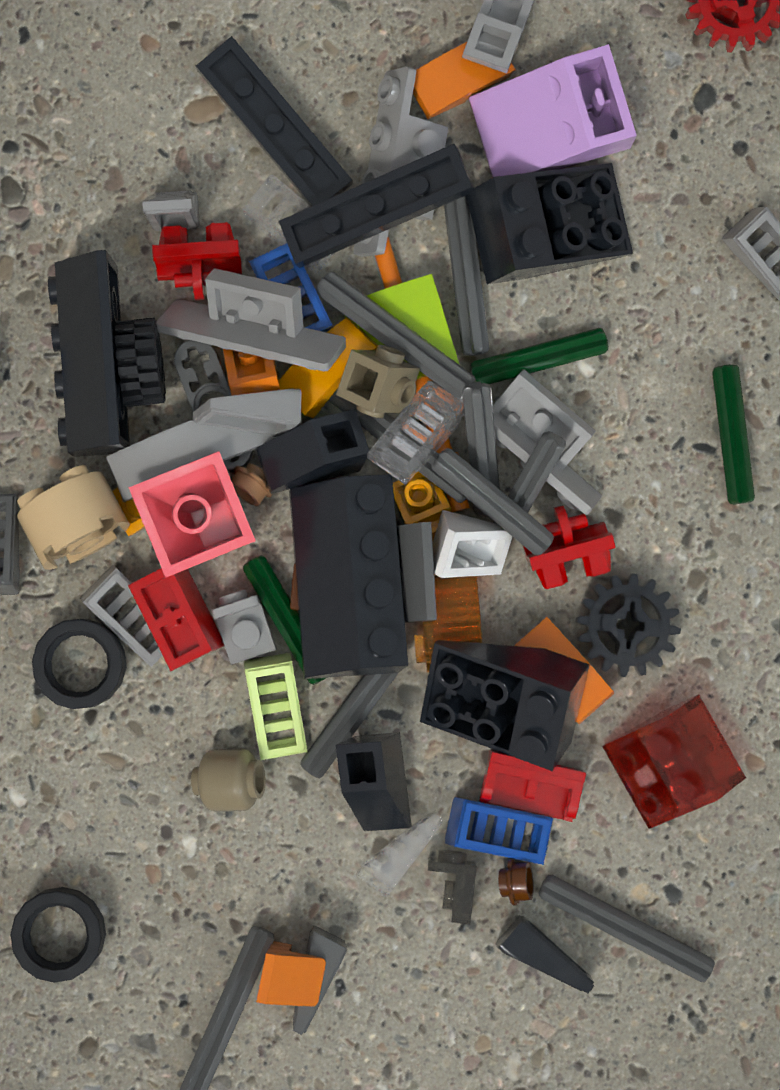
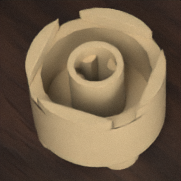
M79 465L63 473L59 478L61 483L46 491L43 488L31 490L17 500L21 509L17 514V518L44 569L58 568L54 560L64 556L67 557L70 564L88 557L117 539L113 531L115 528L120 526L124 531L129 528L130 523L102 472H89L86 465Z

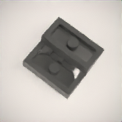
M431 522L396 526L405 623L437 620Z

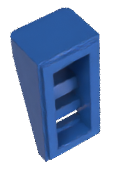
M287 243L249 261L256 277L259 279L287 284L299 278L302 284L299 286L301 298L308 296L310 301L309 304L302 307L303 319L316 313L319 320L304 328L328 332L333 328L305 267L299 268L295 264ZM287 261H291L294 268L268 280L265 272Z
M454 797L445 835V844L544 865L553 818ZM475 811L470 839H468L466 836L471 812ZM488 814L495 815L489 843L483 842ZM508 818L514 819L509 846H502ZM526 822L533 823L528 851L520 850Z

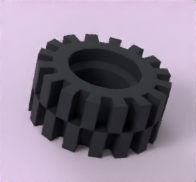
M155 317L116 321V359L118 360V375L120 376V387L125 406L133 407L165 403L164 362L160 334L157 330Z

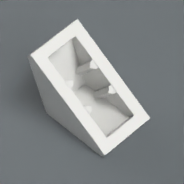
M442 510L432 543L434 574L441 578L500 575L513 536L498 524Z

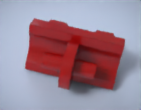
M228 222L211 223L205 227L206 242L188 243L187 228L180 225L163 226L159 245H152V255L156 265L158 281L174 280L175 288L193 287L195 300H205V278L214 268L243 275L238 239L234 240L232 229Z
M563 505L553 507L554 522L543 524L554 536L548 549L541 555H534L523 546L525 558L532 571H536L544 589L555 588L567 583L568 579L564 562L578 558L581 559L586 577L609 573L611 571L610 550L616 548L611 532H608L604 522L588 526L584 513L568 518Z

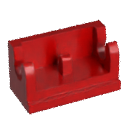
M160 568L128 585L170 671L196 661V659L225 646L222 636L188 569L165 578L163 570Z
M490 750L479 802L573 822L578 812L586 772L561 765H556L554 770L550 771L502 752Z

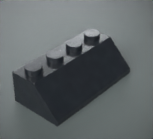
M96 250L54 262L55 276L48 277L49 300L51 305L58 306L59 323L51 324L52 346L54 352H61L62 370H56L54 373L55 392L57 399H64L65 417L58 418V438L60 446H67L68 453L74 457L113 454L130 446L128 408L125 406L122 397L120 376L118 375L117 368L118 360L116 359L115 326L116 321H121L118 266L106 250Z
M392 474L344 476L290 489L289 498L304 679L399 673L408 666Z

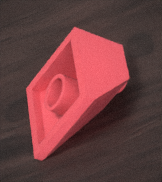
M219 451L128 487L165 578L256 541Z

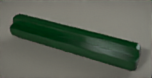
M596 328L473 361L470 365V372L475 376L476 381L493 384L516 378L523 370L530 374L605 354L609 347L608 340L603 328Z
M721 365L713 369L712 375L728 502L733 505L746 504L754 501L755 493L740 371L737 365Z
M263 555L257 556L244 564L243 571L303 671L299 613L297 610H291V600L266 557ZM312 678L307 680L310 684L315 685L326 678Z

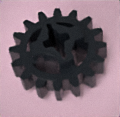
M633 573L629 575L626 585H622L617 575L610 577L611 588L608 590L599 583L594 585L593 589L598 596L597 599L594 601L583 598L581 604L589 610L588 616L576 617V623L585 625L587 628L586 633L577 637L578 642H590L592 648L585 656L588 659H593L600 655L603 658L600 670L607 672L613 664L618 665L620 677L627 676L630 666H634L639 676L646 675L645 663L648 661L656 667H661L663 665V661L659 656L661 650L674 652L676 649L672 643L667 641L668 636L681 633V628L670 625V618L678 615L679 609H666L664 605L671 594L668 591L658 595L653 593L656 581L653 579H649L643 587L638 586V575ZM622 594L617 609L610 614L599 613L602 606L610 598ZM641 597L654 607L658 620L650 619L641 608ZM627 611L632 613V621L639 622V630L631 632L629 639L624 638V630L616 627L617 620L625 619ZM597 631L607 632L615 642V654L605 648L599 639ZM647 636L657 637L650 649L634 657L637 644Z

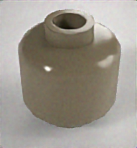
M242 748L209 750L203 755L199 767H194L192 771V791L194 795H200L203 805L208 810L214 812L246 811L255 804L256 799L261 798L264 794L265 770L262 762L256 760L249 750Z

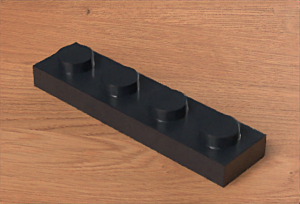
M232 36L196 65L199 74L310 206L341 194L353 184L351 177Z
M454 143L279 220L293 260L301 268L471 194L475 190L460 152Z

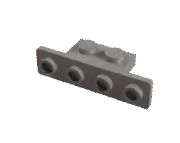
M406 66L387 71L379 85L377 93L378 101L380 102L378 115L369 138L371 154L368 170L364 174L362 184L445 148L448 127L409 115L416 78V69ZM434 210L415 219L422 221L433 219ZM389 229L354 245V255L367 257L384 254Z
M215 268L205 278L208 305L176 299L156 321L159 333L324 372L332 367L346 348V338L343 336L304 328L300 287Z
M523 370L495 403L492 401L496 445L512 451L521 459V465L524 468L544 432L551 431L561 436L566 441V447L546 481L557 490L559 499L566 506L573 510H580L588 515L602 495L567 464L596 431L527 371ZM443 389L442 391L449 397V403L453 409L464 416L463 400L456 399Z

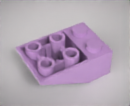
M609 44L561 58L469 97L492 177L566 168L630 149L637 136Z

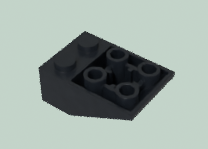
M612 163L496 176L475 187V192L466 195L487 285L533 278L633 254Z
M437 640L434 643L420 722L553 771L572 742L590 664L545 648Z

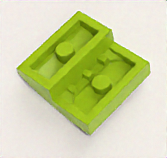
M432 274L366 295L459 364ZM356 324L377 345H384L382 342H380L378 339H376L374 336H372L370 333H368L366 330H364L362 327ZM419 371L417 379L427 377Z

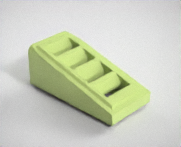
M283 653L244 661L260 759L265 760L308 752L291 654ZM273 674H285L283 679L257 683L256 677ZM282 691L288 692V698L260 702V695ZM291 710L292 717L264 722L263 715ZM294 729L295 736L267 741L266 733Z

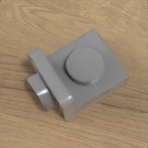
M245 589L219 598L221 607L211 611L214 619L217 621L231 665L277 650L258 595L248 597Z

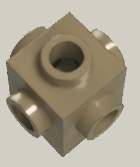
M378 345L376 350H351L336 395L356 404L358 411L371 417L384 418L385 413H405L407 406L414 398L416 392L415 382L420 368L403 361L405 353L389 346Z

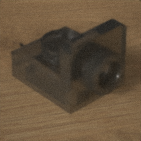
M439 850L438 858L428 857L427 870L454 874V881L445 880L442 909L450 910V920L452 923L470 925L477 869L476 863L467 861V853Z

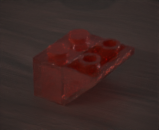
M699 694L658 713L602 746L648 829L719 800L746 779Z

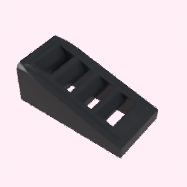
M519 915L496 941L497 948L502 953L579 991L589 993L594 988V981L591 975L525 916L521 917Z

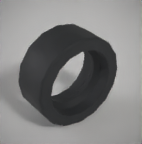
M82 618L64 620L49 628L37 642L32 658L33 676L42 694L56 705L70 709L91 708L110 699L122 685L127 668L125 650L117 635L102 623ZM83 635L93 638L102 646L107 655L108 667L105 677L98 686L89 691L75 692L64 688L58 683L52 671L51 661L54 651L62 641L72 636Z
M59 887L46 889L24 903L14 917L10 937L13 954L21 967L36 979L56 983L72 980L92 966L102 952L106 930L104 917L92 899L81 891ZM63 906L71 908L80 915L85 923L87 933L85 946L79 955L70 961L61 963L47 961L37 954L32 945L30 935L32 923L38 914L48 907Z

